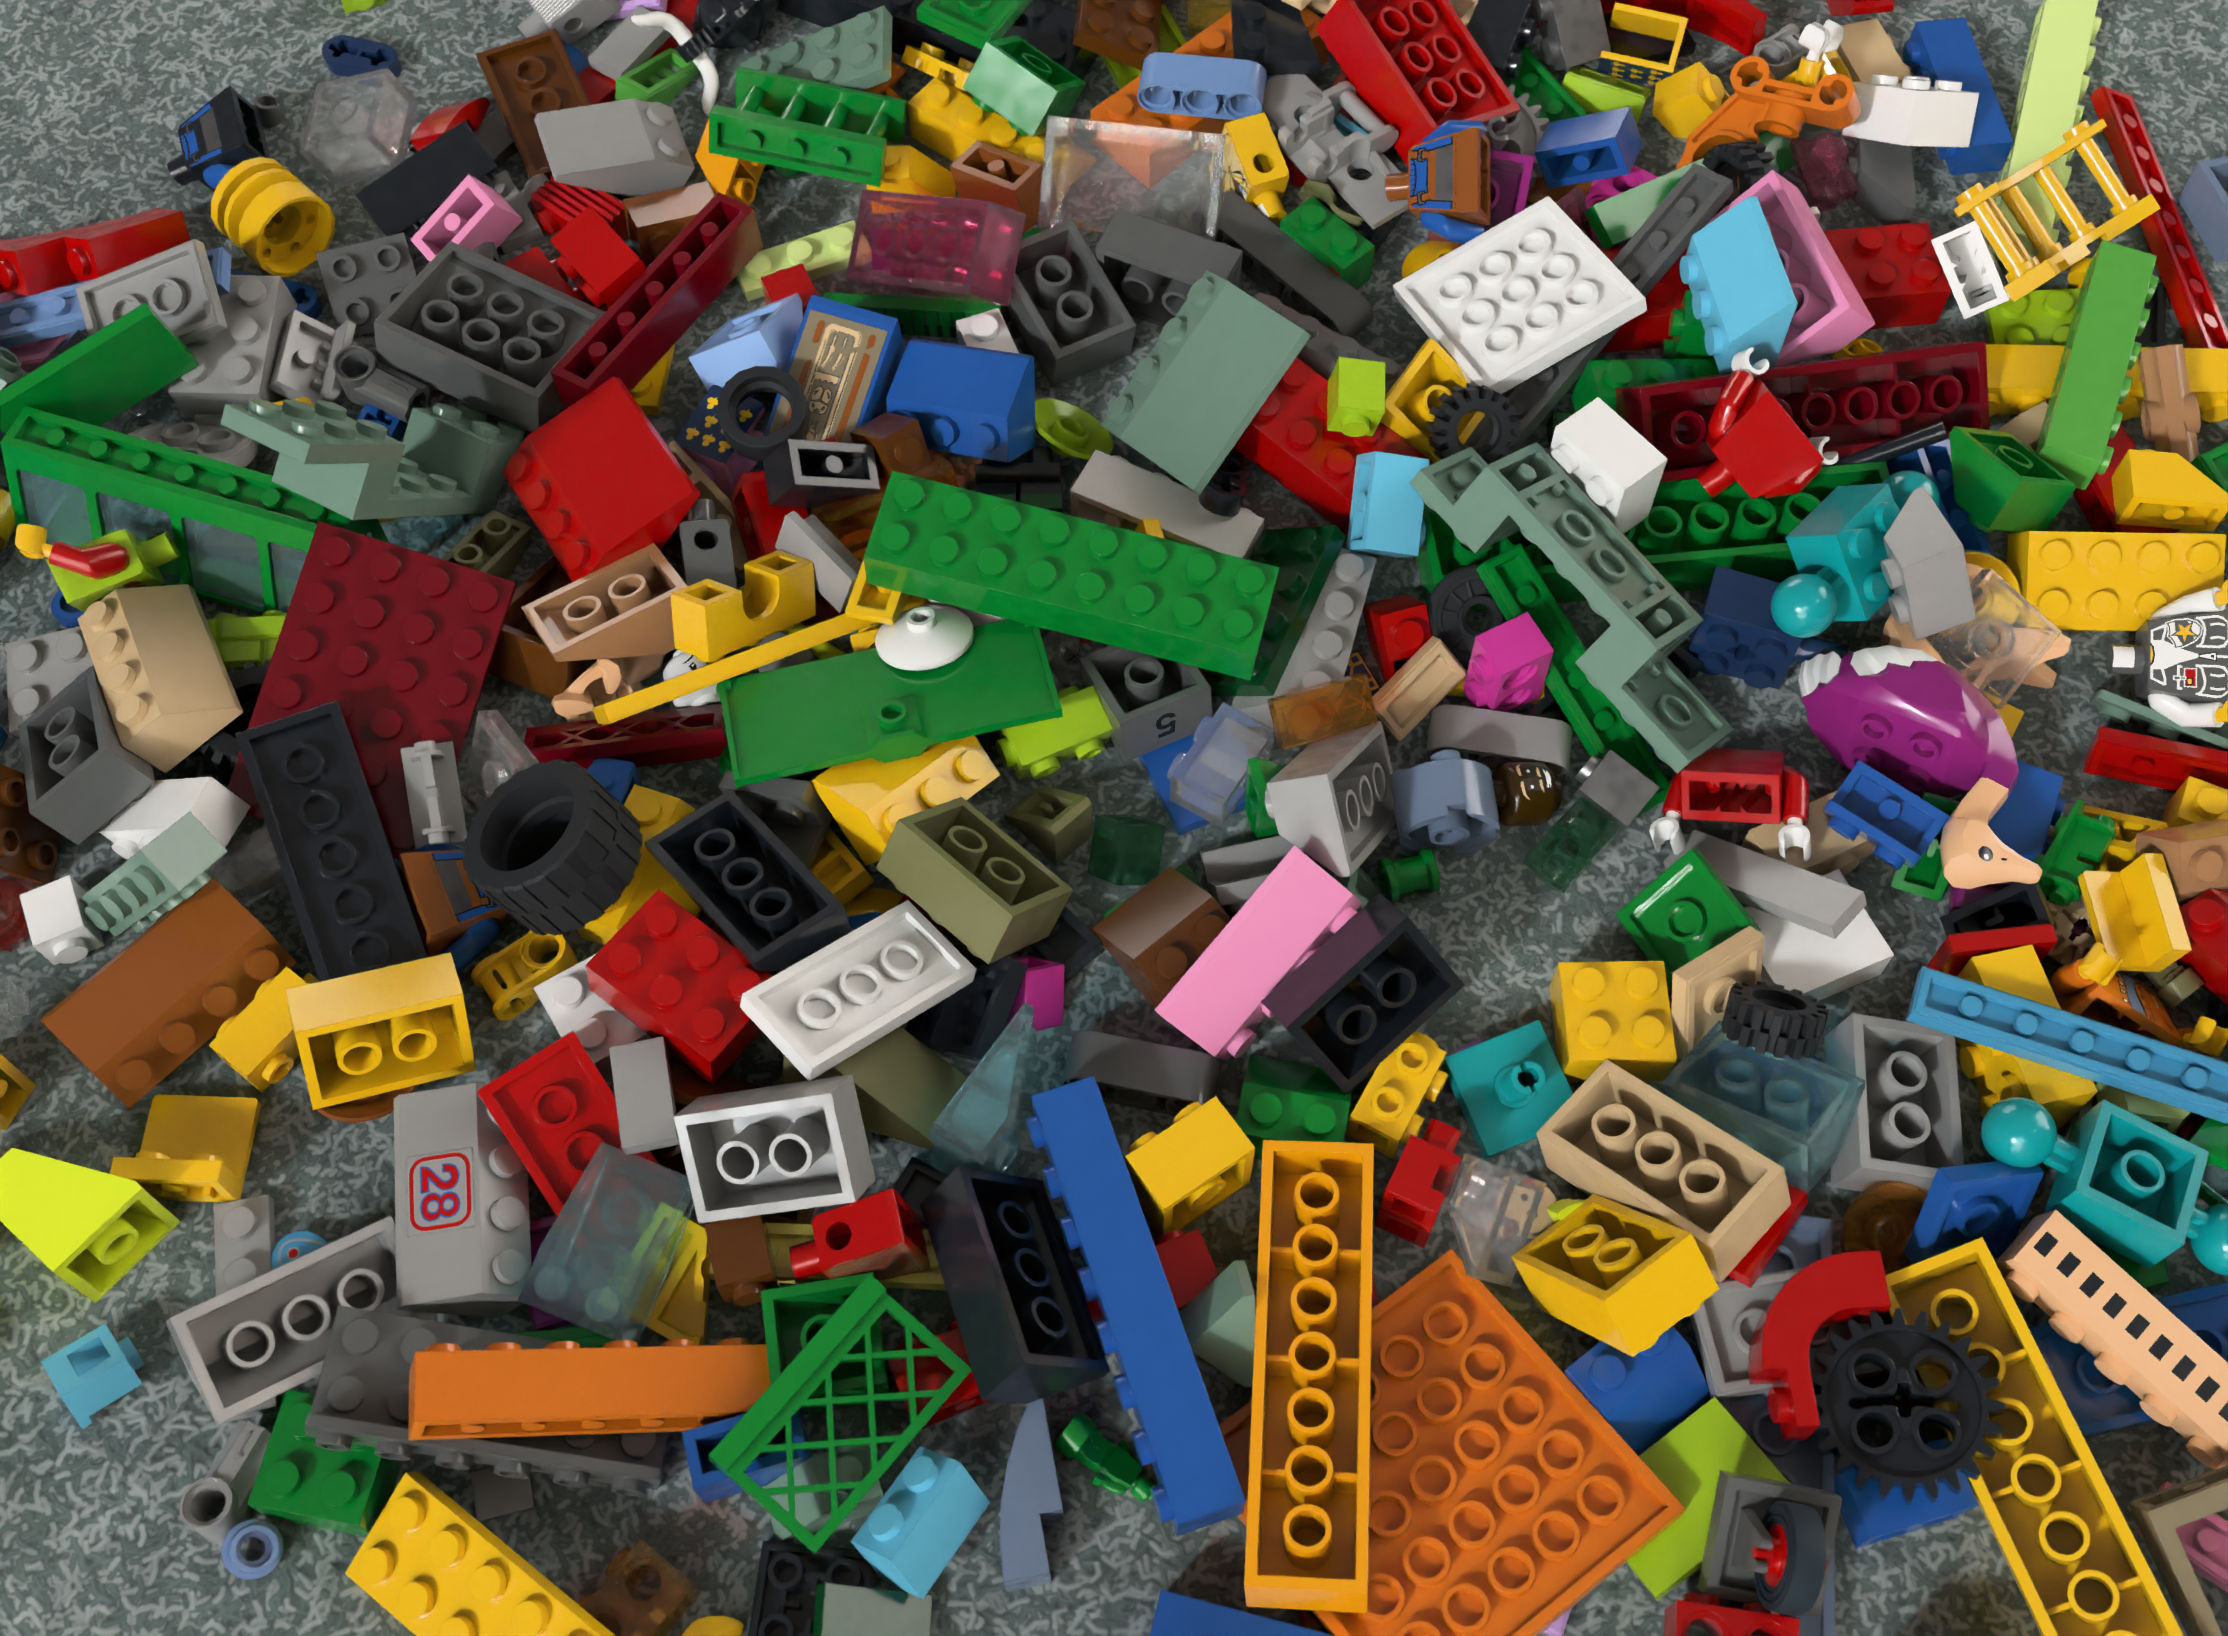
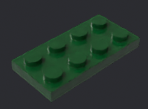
M1336 525L1262 531L1249 560L1279 567V572L1251 681L1198 668L1211 687V696H1274L1346 538Z

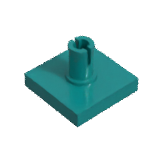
M1539 1020L1445 1057L1442 1065L1444 1072L1449 1074L1447 1079L1483 1159L1537 1138L1536 1132L1573 1094Z

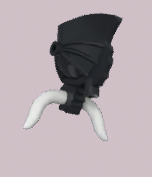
M699 0L695 11L693 34L679 19L672 14L662 11L633 15L631 20L637 26L646 29L660 27L672 34L680 45L676 48L680 56L686 63L692 60L701 72L704 82V91L701 99L702 108L705 115L709 116V112L717 99L720 86L715 65L705 50L708 47L721 49L745 47L748 53L761 44L758 36L763 27L772 18L781 0Z

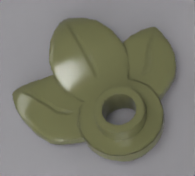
M1306 180L1304 186H1301L1297 192L1302 200L1301 204L1314 197L1356 231L1364 221L1362 217L1347 213L1336 205L1340 198L1328 184Z

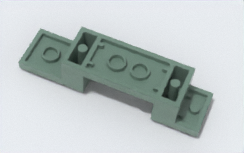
M252 398L249 404H225L220 421L221 425L279 452L272 482L351 520L489 513L496 508L505 480L503 470L508 465L511 456L516 453L526 438L524 436L526 430L506 421H498V423L487 419L488 412L464 403L460 405L459 409L442 403H434L433 408H412L403 442L387 436L388 429L385 426L364 419L355 421L346 416V408L324 400H317L315 406H310L290 399H285L283 405H276L269 401Z
M1537 442L1491 464H1487L1472 447H1469L1421 469L1412 479L1410 484L1421 495L1423 502L1430 509L1436 511L1452 528L1456 538L1462 544L1468 546L1475 554L1521 530L1524 537L1536 544L1553 562L1556 571L1563 578L1570 580L1587 599L1590 608L1608 621L1611 626L1575 663L1586 674L1589 683L1600 690L1619 710L1623 720L1630 726L1635 727L1653 747L1657 757L1668 764L1677 774L1687 765L1722 742L1735 730L1668 658L1704 621L1702 617Z

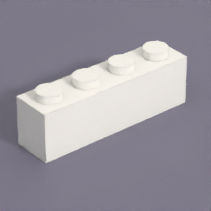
M1095 450L1070 490L1072 516L1132 531L1136 529L1142 518L1160 519L1165 539L1247 560L1250 559L1255 544L1264 529V518L1257 516L1247 508L1241 507L1239 513L1232 517L1216 515L1206 510L1199 503V494L1189 487L1172 481L1162 473H1152L1130 464L1120 456H1111Z

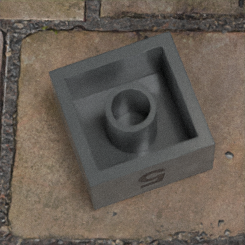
M1111 645L1078 658L1082 687L1085 689L1093 685L1113 727L1110 740L1124 762L1213 726L1211 687L1197 667Z

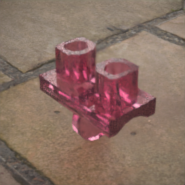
M1833 132L1821 134L1813 139H1803L1801 137L1791 139L1789 149L1796 163L1795 169L1797 174L1803 180L1808 191V200L1811 207L1816 206L1819 212L1835 210L1840 201L1855 199L1858 188L1845 160L1848 156V147L1843 139L1835 137Z

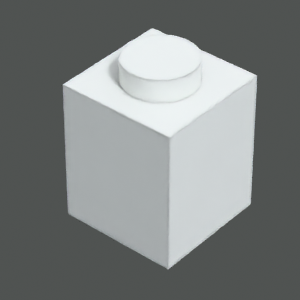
M70 875L19 895L32 945L53 965L80 961L87 956L88 952L105 946L100 929L87 917L85 913L86 906L79 900L87 892Z

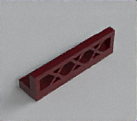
M713 704L635 714L603 726L594 719L527 728L521 750L523 766L529 767L540 762L546 763L550 762V760L563 759L565 762L573 761L578 763L583 769L587 770L592 765L594 758L606 757L634 762L637 768L716 758L723 753V748L728 744L722 705Z

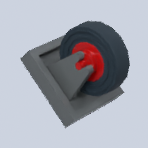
M1720 1470L1698 1589L1704 1594L1745 1603L1759 1602L1762 1603L1765 1609L1790 1616L1809 1614L1820 1617L1842 1497L1832 1491Z

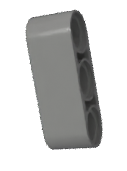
M1446 704L1438 706L1431 711L1425 756L1426 760L1430 762V757L1436 752L1456 750L1460 752L1461 759L1480 762L1491 770H1494L1503 762H1543L1562 782L1569 776L1573 729L1569 724L1551 718Z

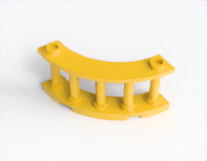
M2103 118L2090 126L2087 120L2082 121L2062 135L2065 140L2064 144L1998 183L1995 182L1986 189L1979 182L1955 198L1959 205L1953 210L1956 217L1959 219L1968 214L1972 215L2008 271L2005 277L2009 284L2004 286L2003 289L2012 303L2090 254L2091 252L2087 248V244L2095 239H2098L2100 243L2102 240L2109 242L2161 209L2152 194H2149L2140 201L2135 194L2131 196L2128 194L2092 137L2107 127ZM2075 148L2113 205L2110 211L2114 217L2098 228L2094 226L2092 221L2089 223L2085 221L2050 167V164ZM2034 176L2069 230L2070 235L2067 238L2071 245L2063 248L2060 242L2054 243L2017 186L2018 184ZM2002 197L2039 255L2033 258L2030 257L1995 203V198Z

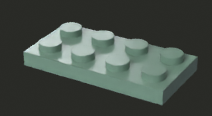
M883 5L869 12L860 13L854 18L834 26L825 27L819 32L797 41L788 42L782 47L762 55L753 56L747 61L740 63V67L860 91L866 90L891 80L892 16Z

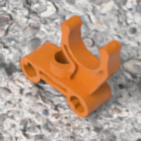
M1759 56L1742 58L1734 65L1730 74L1731 85L1735 93L1687 137L1683 155L1676 165V169L1701 159L1712 147L1720 144L1749 140L1762 143L1758 135L1764 130L1781 137L1797 138L1804 123L1831 129L1849 127L1857 120L1861 112L1860 100L1853 82L1848 76L1841 73H1833L1823 77L1818 81L1815 88L1775 80L1768 63ZM1760 80L1757 84L1749 87L1753 82Z

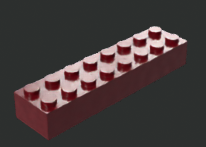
M1986 341L1952 342L1770 367L1765 373L1753 377L1754 384L1761 379L1808 439L1811 437L1829 436L1830 440L1824 444L1822 453L1837 451L1839 457L1848 456L1943 421L1948 438L1954 426L1990 430ZM1733 372L1615 388L1617 414L1668 459L1660 482L1695 478L1696 475L1718 459L1705 438L1709 433L1708 423L1719 395Z

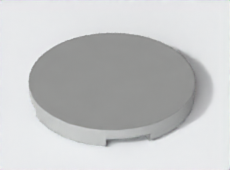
M198 414L194 417V423H176L166 428H163L162 423L159 421L128 434L240 467H246L252 462L258 452L257 441L221 425L222 415Z

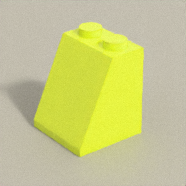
M11 1148L0 1158V1221L53 1273L94 1303L100 1300L181 1222L134 1180L16 1148Z

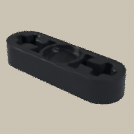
M1233 447L1199 495V503L1209 512L1225 517L1236 516L1239 513L1247 492L1244 454Z

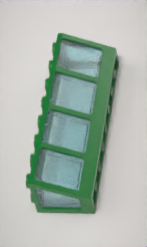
M28 406L23 408L0 442L16 527L19 524L43 527L47 529L46 544L54 545L58 540L75 547L122 529L128 530L142 540L167 531L175 542L180 557L158 567L165 582L162 586L188 584L194 588L198 598L262 616L264 612L269 610L287 613L318 521L389 543L378 519L351 520L272 482V475Z

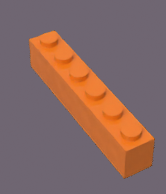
M729 1338L719 1341L717 1345L695 1346V1342L690 1339L668 1340L656 1347H638V1343L632 1340L611 1341L604 1344L603 1348H580V1344L573 1341L553 1342L546 1345L544 1349H521L519 1344L512 1342L494 1343L488 1345L485 1350L461 1351V1347L456 1344L442 1343L431 1345L425 1348L424 1351L415 1352L409 1370L408 1441L691 1430L745 1414L768 1389L770 1377L766 1344L751 1345V1341L746 1338Z

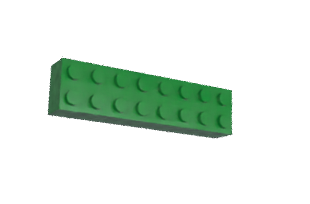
M896 471L891 473L864 554L867 584L1250 681L1279 572V567Z

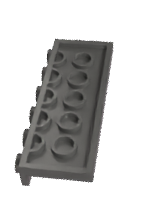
M338 1305L313 1405L311 1412L307 1414L305 1422L306 1437L316 1438L314 1445L327 1450L347 1452L351 1450L352 1444L376 1447L375 1455L391 1460L408 1461L411 1460L412 1453L436 1456L435 1464L449 1469L468 1470L471 1467V1462L494 1465V1473L503 1477L527 1479L529 1478L530 1471L552 1474L554 1475L553 1483L567 1487L585 1488L588 1486L589 1480L612 1484V1492L633 1497L645 1496L646 1489L657 1490L661 1483L663 1474L662 1464L668 1432L408 1441L409 1370L416 1351H424L428 1346L442 1343L459 1345L461 1351L485 1350L488 1345L500 1342L517 1343L521 1346V1349H544L546 1345L558 1341ZM580 1345V1348H595V1347H589V1346Z

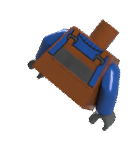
M1495 116L1490 119L1487 125H1484L1482 121L1473 120L1445 121L1423 138L1420 144L1414 145L1409 149L1408 172L1388 174L1386 176L1385 192L1388 201L1408 200L1409 211L1421 221L1424 228L1451 242L1465 244L1486 232L1483 226L1490 225V149L1501 150L1510 139L1509 136H1497L1492 130H1503L1507 124L1506 119L1503 116Z
M427 843L410 853L400 854L396 865L428 956L432 957L451 952L458 974L497 939L499 933L502 932L507 912L468 879L467 871L464 869L462 861L464 857L463 848L445 843L429 845Z

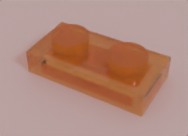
M1357 673L1267 699L1278 748L1283 750L1378 723L1368 677L1364 673Z

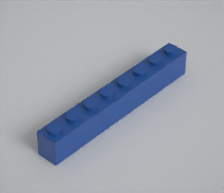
M1092 1076L1032 1095L1033 1115L1025 1118L1027 1129L1034 1149L1045 1148L1050 1165L1042 1167V1171L1051 1199L1062 1198L1067 1216L1059 1218L1067 1247L1069 1250L1079 1248L1085 1267L1077 1269V1275L1087 1303L1096 1300L1103 1320L1095 1322V1328L1104 1355L1107 1356L1115 1353L1121 1374L1113 1376V1381L1123 1410L1134 1409L1140 1429L1132 1431V1438L1142 1466L1152 1463L1159 1482L1158 1486L1151 1488V1494L1161 1523L1171 1520L1176 1535L1180 1536L1243 1514L1246 1503L1243 1491L1095 1077Z

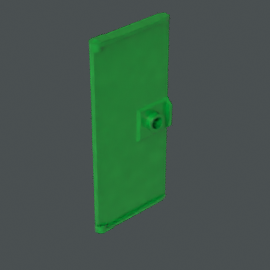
M1009 619L973 627V642L969 649L951 663L934 669L911 671L895 668L885 663L879 657L876 648L742 677L730 678L717 683L716 693L719 695L722 705L736 788L869 758L883 763L919 756L929 745L1063 717L1058 693L1041 638L1040 627Z

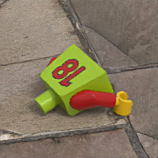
M19 524L16 529L15 545L25 557L31 559L47 557L46 561L67 604L83 612L91 604L100 601L114 589L162 586L165 582L158 567L180 557L179 550L167 531L142 540L128 530L122 529L75 547L58 540L54 545L46 544L47 529L40 526Z

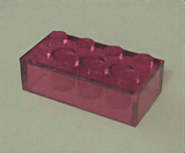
M863 189L846 279L882 290L1008 306L1026 214L990 201Z

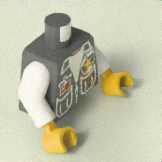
M2228 579L2224 582L2222 590L2218 587H2213L2188 594L2153 612L2149 621L2136 631L2135 645L2111 644L2107 651L2106 668L2108 674L2135 675L2136 699L2148 702L2152 709L2181 727H2221L2224 722L2228 723V611L2224 610L2226 604H2228Z

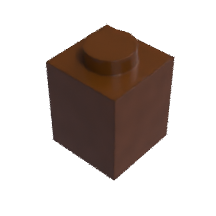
M885 412L849 432L853 443L873 445L879 479L889 481L892 471L910 475L932 462L918 419Z
M762 1215L704 1224L716 1287L725 1304L731 1302L739 1306L755 1304L762 1301L761 1290L780 1287L769 1233Z

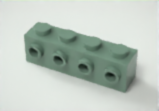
M189 811L91 888L79 900L86 906L85 913L87 917L99 929L103 931L109 930L115 937L130 926L138 933L167 911L172 910L184 899H188L212 878L205 870L228 851Z

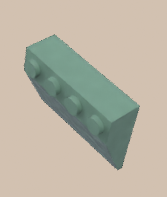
M1207 270L1203 277L1191 286L1187 300L1176 316L1165 324L1161 331L1160 339L1152 351L1138 363L1134 370L1133 378L1123 393L1112 401L1101 426L1200 495L1311 335L1229 281Z

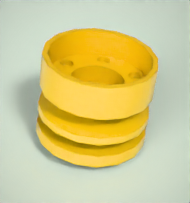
M256 157L236 165L218 183L211 200V218L216 228L228 237L233 244L241 248L258 266L272 276L291 277L298 274L317 260L316 253L328 250L335 234V217L330 205L302 184L283 165L271 158Z

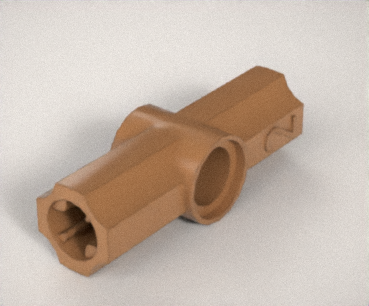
M2171 344L2140 351L2138 363L2144 401H2142L2140 408V417L2144 438L2148 443L2151 442L2152 450L2178 453L2190 463L2200 455L2196 434L2200 432L2201 417L2197 398L2194 393H2190L2183 344Z

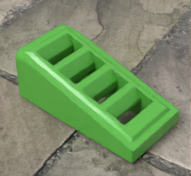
M670 47L617 78L615 101L634 98L667 105L700 71L692 60L686 63L680 54ZM670 65L679 71L674 73L666 67Z

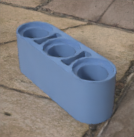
M1155 52L1144 59L1137 100L1144 109L1150 112L1237 120L1261 113L1267 73L1262 65L1250 60Z

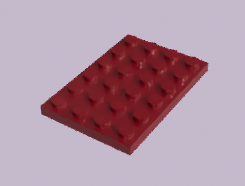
M318 521L248 729L337 700L344 714L394 859L398 860L400 854L416 850L401 748L414 747V743L433 740L435 744L453 741L456 766L458 767L517 587L516 582ZM240 750L227 789L251 806L246 816L264 821Z

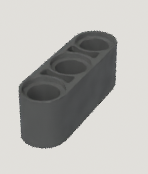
M1084 1030L1077 1031L1072 1036L1061 1086L1094 1076L1104 1102L1176 1116L1191 1103L1200 1102L1203 1105L1215 1097L1222 1065L1218 1059L1203 1052Z

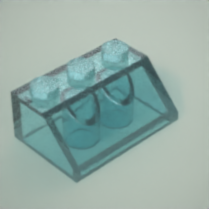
M1718 1021L1661 1082V1093L1785 1169L1787 1184L1808 1194L1837 1160L1864 1092L1865 1080L1813 1058L1807 1059L1801 1056V1060L1791 1059L1788 1055H1784V1058H1777L1771 1052L1765 1051L1763 1055L1755 1052L1754 1047H1741L1738 1045V1041H1731L1726 1037L1725 1033H1722V1021Z

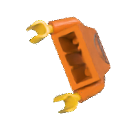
M2096 942L2084 958L2060 967L2052 976L2051 986L2059 995L2061 1010L2193 1052L2198 1050L2213 1057H2219L2228 1042V1029L2216 1026L2217 1022L2205 1016H2200L2194 1029L2190 1027L2175 1028L2157 994L2127 972L2118 971L2125 962L2124 959L2114 958L2103 950L2106 946L2102 943Z

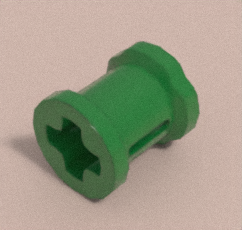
M1429 847L1419 849L1418 855L1395 861H1390L1388 858L1378 859V878L1383 891L1387 894V899L1391 903L1398 901L1399 896L1424 889H1427L1429 893L1440 890V874L1437 862Z

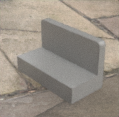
M795 511L790 512L784 518L775 548L813 561L815 589L841 613L847 607L862 563L814 514L803 520Z

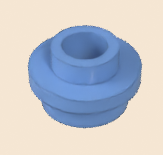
M249 1519L242 1521L232 1527L223 1540L221 1547L222 1562L225 1568L238 1578L248 1580L261 1578L270 1573L279 1563L283 1553V1539L279 1530L266 1520ZM250 1537L257 1538L262 1544L261 1555L253 1561H247L241 1555V1546Z

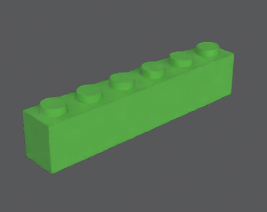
M2105 240L2101 241L2086 269L2035 449L2036 454L2077 485L2076 488L2086 490L2095 473L2103 475L2111 461L2114 448L2107 446L2108 439L2115 437L2123 417V412L2116 410L2117 405L2124 402L2132 383V377L2125 376L2126 371L2133 368L2141 349V343L2135 342V337L2142 334L2150 315V309L2143 308L2144 303L2150 302L2159 281V276L2152 275L2157 255Z

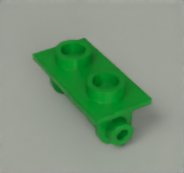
M2078 798L2068 816L2062 815L2058 819L2052 833V844L2045 855L2038 854L2033 861L2042 869V876L2038 882L2045 899L2049 895L2054 903L2061 906H2068L2071 902L2079 900L2082 892L2078 876L2084 871H2094V865L2078 861L2079 858L2099 864L2116 836V832L2113 829L2115 822L2110 817L2105 815H2096L2095 818L2085 816L2084 800Z

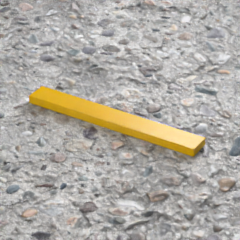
M912 595L903 611L930 602L926 598ZM843 613L717 662L593 707L592 710L598 724H602V726L877 622L847 617Z

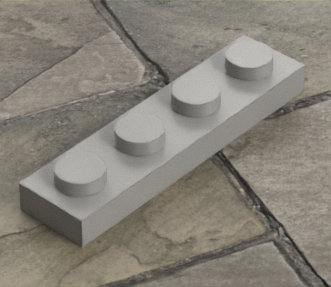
M268 1194L214 1205L216 1296L273 1270L271 1256L276 1246L274 1199ZM281 1394L224 1422L279 1412L282 1404Z

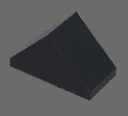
M2016 882L1940 917L1947 937L1949 934L2046 923L2048 925L2052 924L2053 927L2056 925L2039 882L2032 884Z

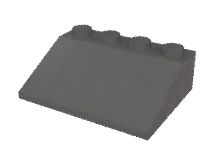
M449 241L374 321L377 361L532 433L554 418L563 408L550 371L605 312Z

